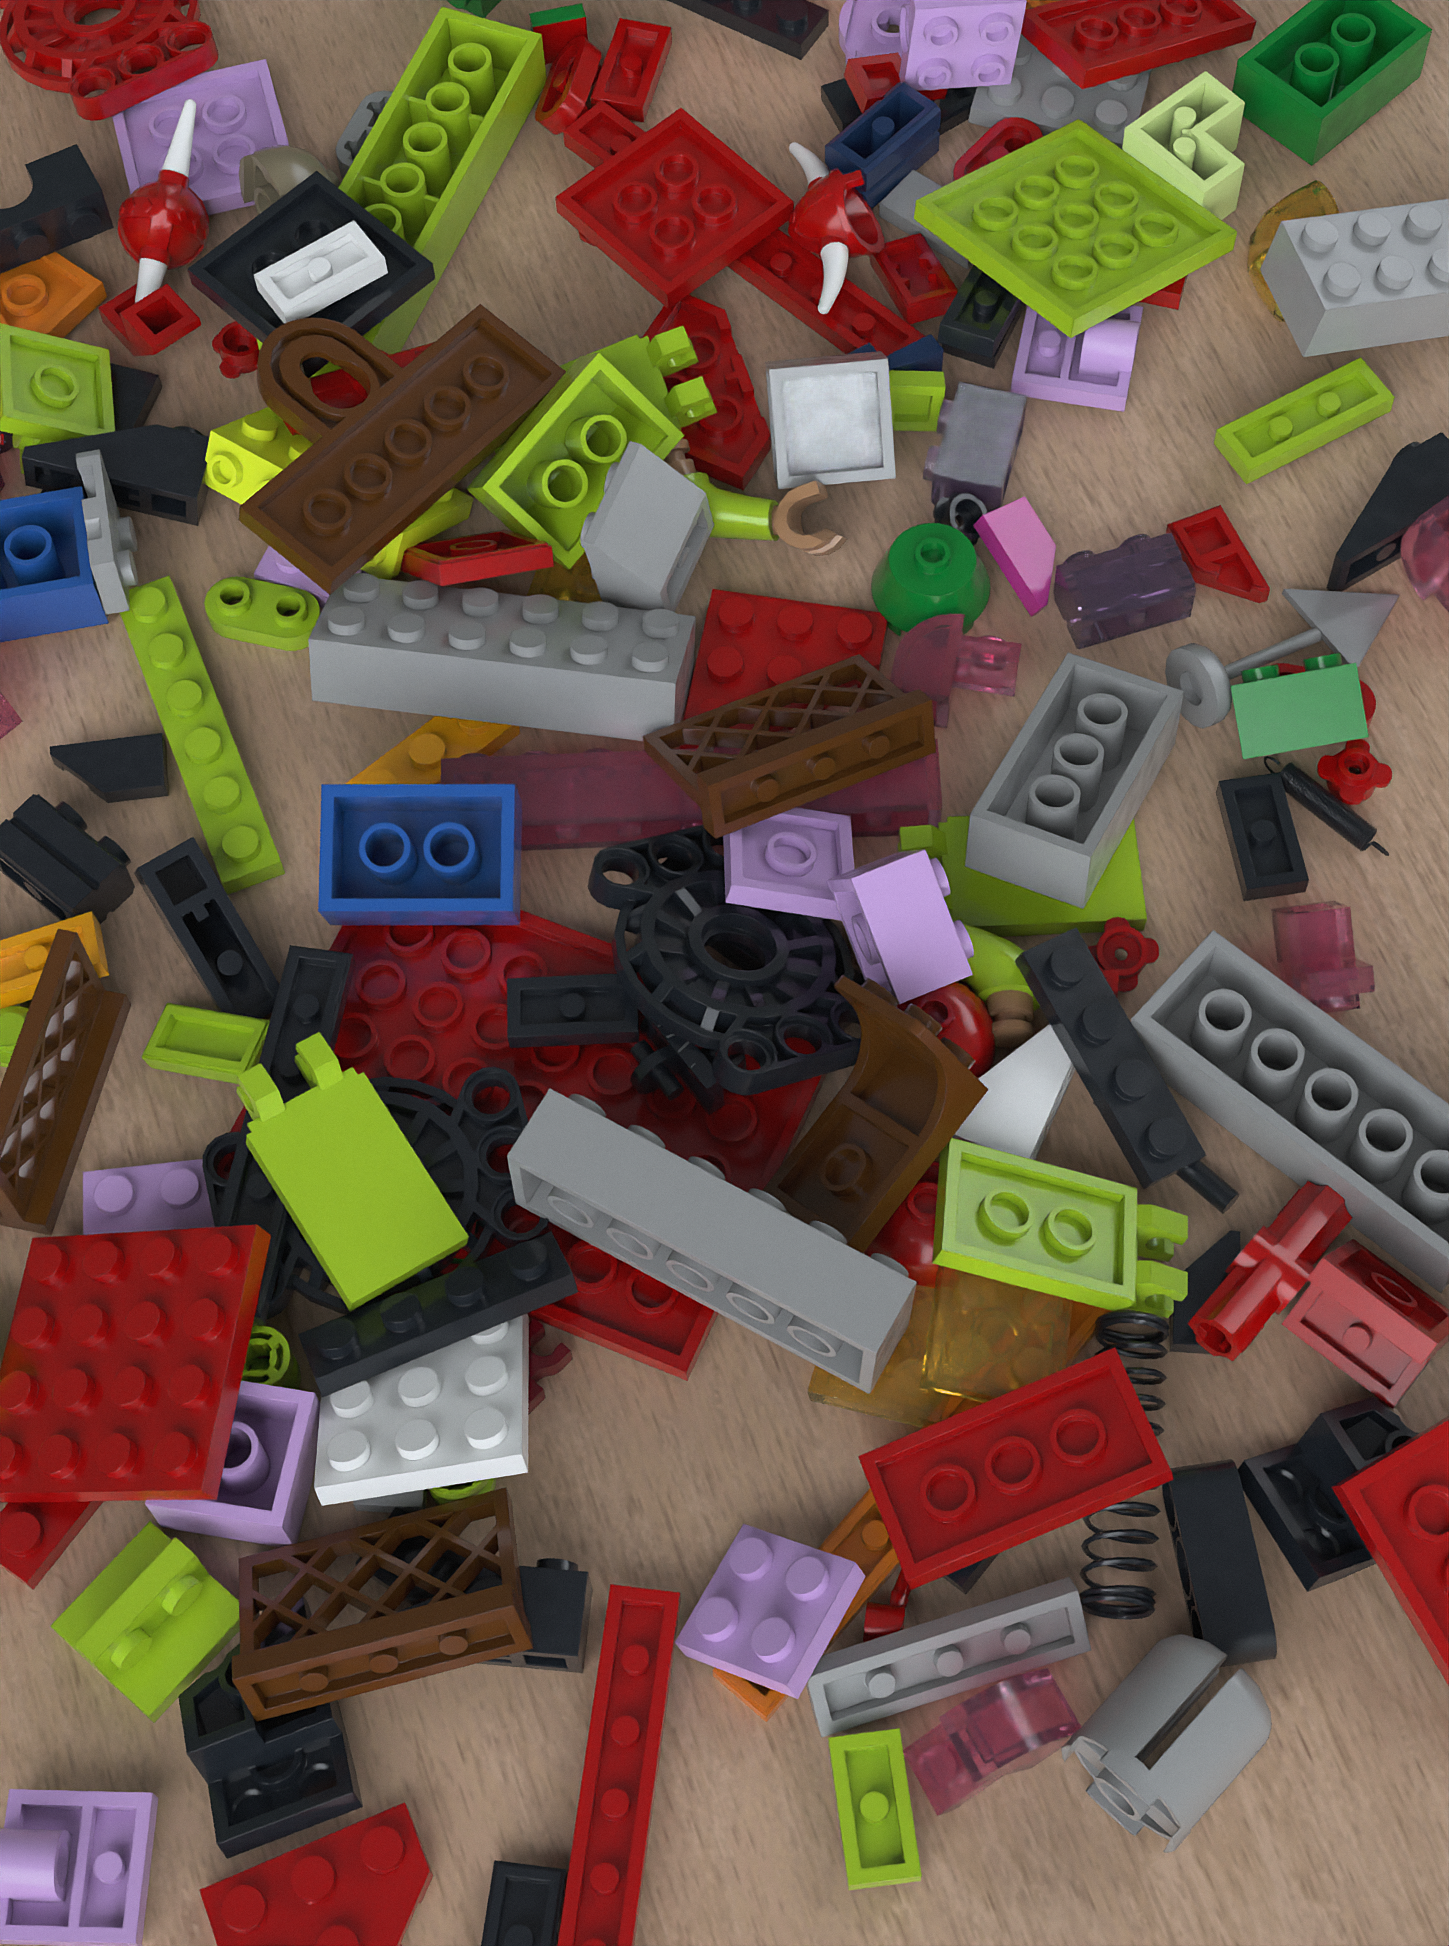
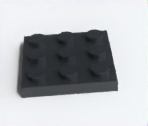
M318 171L314 172L187 269L191 284L262 343L271 332L284 323L257 290L254 274L353 220L385 257L388 273L307 318L333 320L352 328L363 336L436 278L431 261ZM320 357L308 358L300 365L301 371L307 378H310L330 361Z

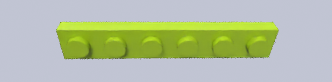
M170 576L129 589L130 610L120 612L226 894L229 895L285 874L279 854Z

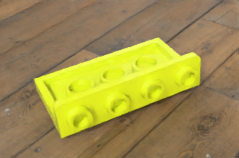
M266 407L211 430L205 457L207 468L204 482L208 487L242 505L313 444L302 435L292 436L283 419L276 415L269 407ZM454 487L451 488L360 569L378 579L391 580L399 574L404 551L468 519L474 498Z

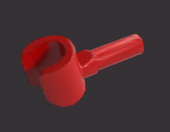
M902 1568L891 1591L890 1605L867 1602L863 1642L903 1630L905 1610L912 1589L906 1581Z

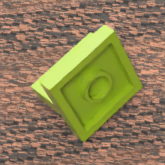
M0 323V431L13 434V447L19 449L21 474H24L22 464L24 447L115 431L109 349Z
M149 1521L51 1624V1627L155 1723L240 1631L239 1600L207 1572L197 1556L176 1537L171 1540Z

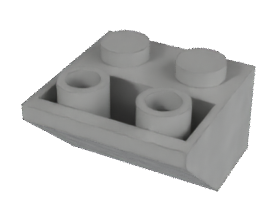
M629 441L620 463L614 462L608 470L604 485L605 494L597 511L590 512L584 521L580 538L581 546L585 549L591 567L592 578L595 579L602 602H608L616 607L648 611L652 609H668L675 612L714 527L706 492L642 444Z

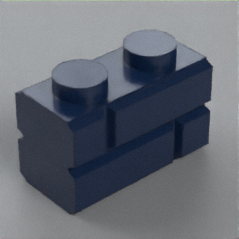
M905 82L897 83L884 95L883 100L876 101L825 145V164L830 172L831 169L838 168L843 175L861 170L864 184L855 188L872 210L913 169L915 171L939 151L940 133L937 130L940 128L941 109L936 103Z

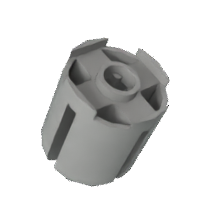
M1184 1634L1174 1635L1158 1641L1083 1726L1061 1747L1064 1762L1075 1752L1081 1764L1093 1777L1094 1782L1086 1789L1088 1795L1132 1835L1136 1836L1146 1826L1159 1836L1169 1839L1170 1841L1163 1851L1165 1853L1175 1851L1190 1834L1195 1824L1265 1745L1272 1727L1271 1712L1259 1685L1243 1668H1240L1150 1770L1143 1764L1205 1693L1220 1671L1218 1668L1228 1656L1210 1642Z

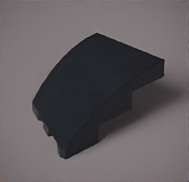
M1373 1396L1320 1413L1297 1443L1246 1459L1238 1468L1244 1493L1307 1592L1376 1564L1333 1491L1332 1486L1419 1433L1407 1428L1398 1415Z
M304 1596L291 1609V1611L306 1619L312 1616L309 1604ZM280 1622L260 1644V1649L288 1642L298 1631ZM240 1643L226 1655L218 1668L204 1673L178 1696L186 1753L208 1784L216 1843L227 1859L363 1807L355 1766L338 1700L256 1722L232 1681V1656L240 1654Z

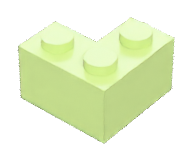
M1204 71L1125 127L1122 150L1216 217L1223 220L1237 208L1245 163L1232 154L1237 149L1245 102L1207 71Z

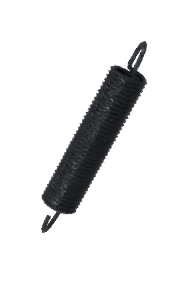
M1270 756L1264 757V764H1265L1266 768H1267L1271 773H1275V772L1268 766L1266 760H1267V759H1271L1272 761H1274V762L1277 763L1278 765L1280 764V762H1279L1278 760H1276L1275 758L1270 757ZM1292 762L1288 763L1281 770L1280 775L1283 786L1288 795L1290 794L1292 798L1311 811V813H1314L1316 817L1321 819L1331 829L1333 828L1335 832H1338L1340 836L1345 838L1355 848L1357 847L1360 851H1364L1372 845L1385 856H1389L1388 851L1377 842H1370L1377 833V828L1372 827V824L1367 823L1365 819H1362L1350 807L1348 808L1341 800L1333 796L1331 792L1326 791V788L1324 789V787L1319 785L1309 775L1307 776V773L1302 772Z

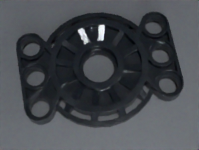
M703 825L610 846L597 853L594 857L587 887L590 895L598 903L608 908L620 910L611 946L614 967L625 991L648 1017L670 1033L700 1047L715 1050L716 1054L712 1062V1073L715 1080L724 1089L735 1094L754 1095L855 1065L860 1050L861 1038L848 1035L841 1029L839 1024L851 1022L860 1025V1021L853 1006L834 988V984L839 979L835 972V965L837 963L840 977L843 975L853 981L854 969L850 950L837 926L830 919L726 903L724 856L716 853L712 848L715 845L724 846L723 836L715 839ZM661 858L675 859L682 862L688 869L685 871L670 870L664 867L658 860ZM607 871L621 872L628 875L634 883L627 885L617 884L608 880L603 873ZM625 931L636 934L634 947L626 951L624 938ZM717 941L740 943L750 948L759 957L763 967L751 971L729 968L713 959L705 950V947ZM636 972H639L645 986L637 978ZM794 1037L809 1042L816 1052L813 1054L798 1053L785 1043V1039ZM736 1053L749 1055L760 1064L761 1068L757 1070L741 1069L733 1064L729 1059V1055Z
M486 1067L477 1070L465 1080L458 1099H455L446 1091L417 1080L392 1077L368 1079L469 1236L467 1245L460 1248L469 1254L456 1269L484 1259L494 1238L508 1249L552 1231L553 1223L549 1222L548 1218L544 1219L540 1217L539 1223L526 1233L512 1232L503 1224L505 1213L511 1207L517 1205L510 1173H500L493 1170L488 1164V1159L496 1148L502 1145H514L528 1123L520 1088L513 1075L497 1067ZM488 1087L503 1088L509 1093L510 1101L502 1111L496 1114L482 1113L474 1107L475 1097L481 1090ZM411 1095H415V1096H418V1097L423 1098V1099H426V1100H422V1099H419V1098L414 1097V1096H411ZM449 1110L452 1113L451 1116H448L445 1111ZM240 1132L225 1133L216 1137L207 1145L203 1154L202 1167L215 1227L228 1182L227 1179L221 1178L217 1174V1166L225 1155L236 1151ZM291 1219L277 1275L278 1286L272 1295L267 1319L279 1315L288 1306L294 1290L310 1302L341 1314H349L381 1301L380 1294L356 1309L349 1311L342 1298L326 1293L327 1287L334 1285L295 1222ZM476 1221L483 1228L479 1239L471 1233ZM460 1249L382 1294L400 1292L435 1279L434 1276L451 1264ZM303 1268L311 1273L308 1283L300 1278Z

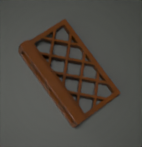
M859 654L643 736L645 752L701 808L703 827L715 839L936 753L932 699L920 689L905 694ZM855 679L862 684L861 688L836 687ZM791 703L809 704L807 709L784 707ZM824 705L851 707L849 712L822 710ZM739 723L754 724L752 730L728 728ZM770 726L796 728L794 733L768 731ZM684 744L699 745L696 751L673 749ZM716 747L741 749L738 755L713 753Z
M63 929L57 930L0 1086V1225L50 1236L55 1227L131 1008V1003L126 994L104 989L77 932Z
M506 1487L238 1558L240 1654L232 1656V1681L256 1722L533 1649L531 1625L523 1606L512 1499ZM495 1516L496 1525L478 1546L459 1537L471 1522ZM421 1535L430 1540L410 1564L391 1555L405 1539ZM449 1549L466 1558V1560L451 1578L444 1583L427 1574V1572ZM352 1553L362 1557L360 1562L342 1582L324 1574L337 1557ZM380 1567L399 1576L378 1601L359 1592ZM483 1568L502 1577V1585L469 1594L464 1593L465 1589ZM285 1571L296 1575L274 1600L259 1593V1578ZM314 1585L329 1593L330 1596L309 1619H306L291 1611V1609ZM415 1586L435 1595L427 1605L401 1612L395 1611ZM347 1604L366 1613L359 1623L329 1631L326 1630ZM280 1622L298 1631L288 1642L260 1649V1644Z

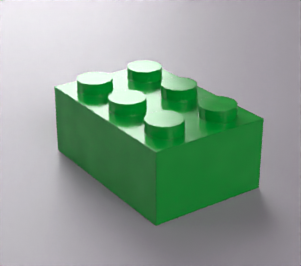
M1311 0L1238 59L1232 92L1245 102L1243 117L1313 166L1420 77L1432 29L1391 0Z

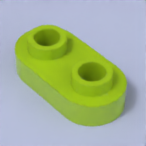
M238 576L228 577L215 583L207 592L204 601L210 625L220 636L285 651H298L309 647L308 639L321 614L318 601L311 593L305 590ZM233 600H241L233 605L227 604ZM288 610L298 611L292 616H282Z

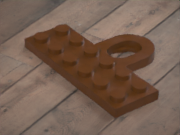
M481 304L405 368H401L363 336L342 323L324 318H302L287 322L271 332L260 348L257 364V386L267 406L313 445L245 501L239 508L238 520L331 595L512 436L566 371ZM308 358H324L332 364L338 365L364 387L368 397L363 403L353 408L340 409L330 407L321 402L313 393L311 380L301 371L300 365Z

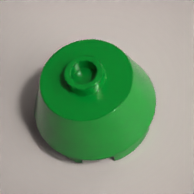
M940 523L919 524L902 532L876 565L871 581L874 603L881 615L888 621V628L901 636L902 630L913 636L931 638L930 644L934 645L956 640L971 630L974 621L978 619L986 608L991 589L987 569L970 540L959 530Z

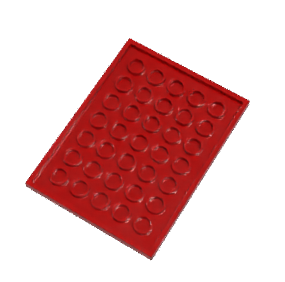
M520 910V925H342L329 951L353 954L356 962L334 1050L342 1072L353 1067L357 1074L364 1072L368 1079L392 1077L417 1080L446 1091L455 1099H458L465 1080L473 1072L486 1067L501 1068L515 1077L520 1088L528 1122L549 1089L567 1098L571 1094H579L595 1102L605 1112V1118L626 1129L630 1125H637L654 1133L665 1144L664 1149L687 1161L692 1156L708 1161L724 1174V1181L747 1193L752 1188L763 1190L791 1154L827 1075L823 1074L754 1095H740L724 1089L725 1105L708 1115L677 1075H675V1078L684 1087V1091L674 1100H668L660 1089L648 1094H639L630 1082L633 1071L639 1065L638 1061L630 1053L631 1048L637 1042L510 1048L507 1037L508 978L617 974L614 967L611 943ZM636 972L637 978L645 986L639 972ZM639 1010V1040H646L655 1052L656 1049L640 1031V1024L645 1017ZM795 1037L785 1039V1043L798 1053L813 1054L816 1052L815 1048L803 1039ZM745 1054L746 1070L761 1068L760 1064L753 1057ZM488 1087L476 1095L474 1107L485 1114H496L508 1105L510 1095L503 1088ZM411 1095V1096L417 1097V1098H419V1099L426 1100V1099L420 1098V1097H418V1096ZM243 1106L230 1132H241L247 1110L245 1106ZM449 1110L445 1111L448 1116H451L452 1113ZM502 1145L491 1153L488 1164L493 1170L500 1173H510L507 1155L513 1145ZM235 1152L225 1155L220 1160L217 1166V1174L221 1178L228 1180ZM515 1205L505 1213L503 1224L512 1232L526 1233L539 1223L540 1216L519 1205ZM553 1224L552 1233L573 1273L578 1292L527 1313L528 1317L535 1318L545 1324L688 1381L718 1312ZM480 1225L478 1232L475 1234L478 1239L483 1231ZM494 1238L486 1257L507 1248ZM451 1263L436 1274L434 1278L452 1272L459 1264Z

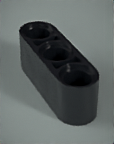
M1232 1459L1170 1468L1174 1479L1161 1485L1162 1495L1193 1637L1210 1642L1228 1655L1220 1667L1276 1659L1277 1641L1273 1617L1244 1492L1235 1462Z

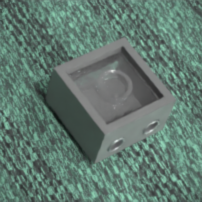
M882 351L765 362L773 470L778 489L796 488L815 480L828 485L896 478L888 358Z

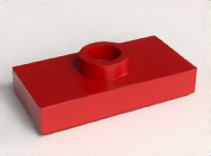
M921 233L884 243V249L880 253L869 256L871 267L908 324H914L946 314L958 293V289Z

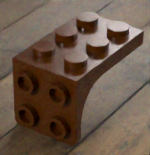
M841 975L834 984V988L853 1006L861 1026V1044L857 1061L843 1087L762 1191L778 1199L784 1205L786 1212L808 1225L811 1221H819L833 1227L846 1238V1245L864 1253L989 1089L969 1070L975 1063V1060L965 1050L946 1037H942L941 1040L937 1038V1035L943 1028L929 1014L911 1003L904 1011L897 1008L899 1001L884 987L870 978H867L860 986Z

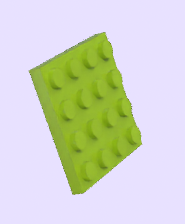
M1080 119L917 199L914 212V220L1070 338L1231 252L1234 249L1237 236L1235 229Z

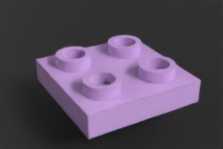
M911 0L910 4H903L899 18L902 49L900 81L902 83L905 82L917 91L1011 84L1027 1Z
M1027 305L1010 395L1124 412L1143 307L1131 305L1070 338Z
M9 1789L4 1828L0 1829V1944L142 1946L158 1797L153 1793Z

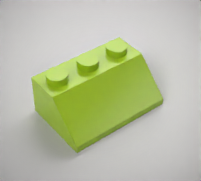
M599 352L583 355L574 362L466 489L511 531L547 542L548 545H551L553 560L564 568L571 569L585 552L580 540L584 521L590 512L597 511L605 494L604 485L608 470L614 462L620 463L629 441L642 444L660 459L664 460L683 438L684 434Z

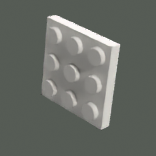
M526 1313L325 1397L321 1395L314 1489L321 1506L528 1473V1314Z

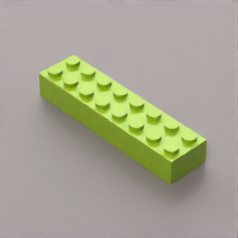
M441 6L338 187L433 263L436 279L363 335L376 348L389 355L401 352L544 88L547 77L542 34ZM257 339L258 347L260 350L263 343ZM329 362L311 377L342 368Z

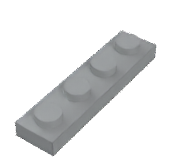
M1067 1577L821 1656L806 1683L814 1719L821 1737L1091 1651L1078 1589L1071 1578Z

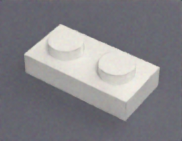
M353 220L254 274L259 293L285 324L311 316L382 277L388 271L385 257Z

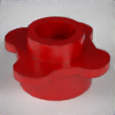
M236 321L224 326L212 340L213 350L219 353L222 359L219 366L221 374L226 378L235 379L240 377L241 374L257 370L260 350L256 337Z
M1362 739L1347 741L1342 751L1334 756L1325 755L1321 757L1317 765V773L1319 777L1326 780L1329 792L1336 796L1338 800L1348 805H1358L1372 796L1376 787L1385 788L1392 779L1391 768L1387 764L1379 763L1370 753V745ZM1357 768L1360 774H1353L1349 772V769Z
M1113 917L1107 920L1104 925V933L1097 944L1088 946L1099 967L1103 970L1119 971L1118 992L1122 993L1133 991L1138 985V975L1146 964L1156 962L1159 957L1157 942L1152 938H1144L1138 930L1130 927L1129 922L1122 917ZM1118 949L1126 951L1127 958L1125 960H1118L1115 957V952Z

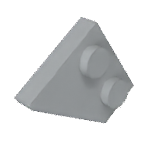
M100 449L77 453V468L88 496L87 499H82V507L87 532L90 567L105 614L129 611V586L138 585L137 569L132 552L138 551L134 525L130 516L120 517Z

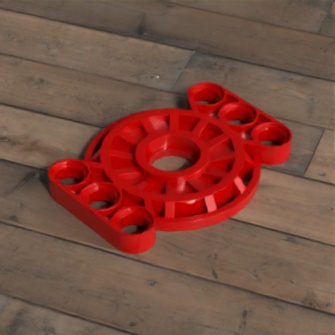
M0 0V9H4L0 21V44L10 67L29 83L46 90L70 94L77 114L86 120L98 121L116 115L205 72L218 60L219 53L212 30L209 25L199 21L201 16L199 0ZM189 5L187 15L184 16L182 14V6ZM112 8L120 10L115 17L99 24H77L82 17L98 9ZM194 44H203L193 50L181 51L185 47ZM24 51L26 55L25 62L15 54ZM155 67L142 74H133L142 68ZM98 90H107L104 93L94 97H85L91 92H95Z

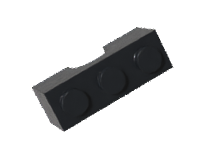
M77 144L25 164L32 184L31 193L20 204L0 209V274L114 228L103 191Z

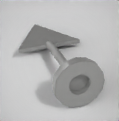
M1283 589L1282 595L1312 629L1225 666L1205 646L1196 643L1181 646L1172 650L1166 659L1165 674L1167 686L1184 691L1180 713L1192 725L1203 729L1225 719L1232 703L1230 680L1240 676L1243 670L1259 668L1321 640L1326 643L1334 654L1341 653L1343 664L1357 663L1358 669L1396 604L1399 595Z

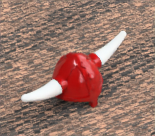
M188 99L184 103L157 181L148 182L137 188L122 202L119 208L118 237L124 251L139 264L135 303L160 288L166 270H173L188 265L202 253L204 248H207L209 216L203 201L188 187L196 114V102L192 99Z
M793 142L789 145V151L804 170L808 182V191L796 204L793 212L790 213L788 234L802 248L819 254L823 262L824 279L818 311L821 314H827L843 285L848 259L880 253L884 249V235L870 206L855 188L864 184L861 170L844 175L838 168L831 169L829 172L824 163L814 153L799 143Z

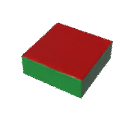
M582 3L529 13L531 31L542 34L545 65L553 63L559 52L575 37L584 36L588 39L586 15Z

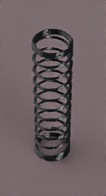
M1118 1310L1107 1312L1099 1316L1095 1321V1338L1104 1347L1095 1355L1116 1347L1119 1355L1138 1359L1163 1358L1168 1353V1350L1159 1343L1167 1339L1170 1327L1164 1319L1157 1315L1142 1311ZM1118 1323H1134L1154 1327L1160 1331L1146 1334H1131L1114 1331L1106 1327ZM1123 1348H1149L1161 1352L1142 1353ZM1143 1367L1125 1368L1127 1374H1146L1159 1377L1153 1379L1129 1377L1132 1384L1156 1385L1161 1384L1167 1379L1161 1371ZM1137 1394L1141 1401L1157 1403L1141 1404L1144 1411L1160 1410L1166 1405L1159 1397ZM1149 1422L1152 1429H1154L1155 1436H1159L1165 1431L1159 1424ZM1159 1485V1486H1157V1487H1154V1488H1152V1489H1150V1490H1155V1489H1157L1158 1487H1160L1161 1485ZM1119 1502L1098 1511H1109L1132 1517H1154L1161 1512L1155 1505L1142 1502ZM1130 1509H1143V1510H1148V1511L1130 1510ZM1095 1513L1083 1517L1085 1525L1095 1534L1085 1539L1081 1545L1083 1552L1094 1560L1084 1566L1079 1573L1081 1579L1091 1587L1079 1594L1082 1610L1091 1615L1111 1619L1132 1620L1152 1615L1156 1610L1154 1608L1156 1602L1153 1599L1156 1593L1151 1588L1135 1585L1103 1586L1090 1580L1086 1574L1092 1568L1104 1565L1135 1572L1153 1571L1158 1566L1152 1560L1137 1557L1103 1558L1092 1553L1088 1546L1091 1542L1102 1538L1130 1544H1153L1159 1540L1157 1535L1153 1532L1136 1529L1105 1531L1091 1524L1090 1518ZM1095 1601H1121L1137 1605L1121 1606L1103 1604Z

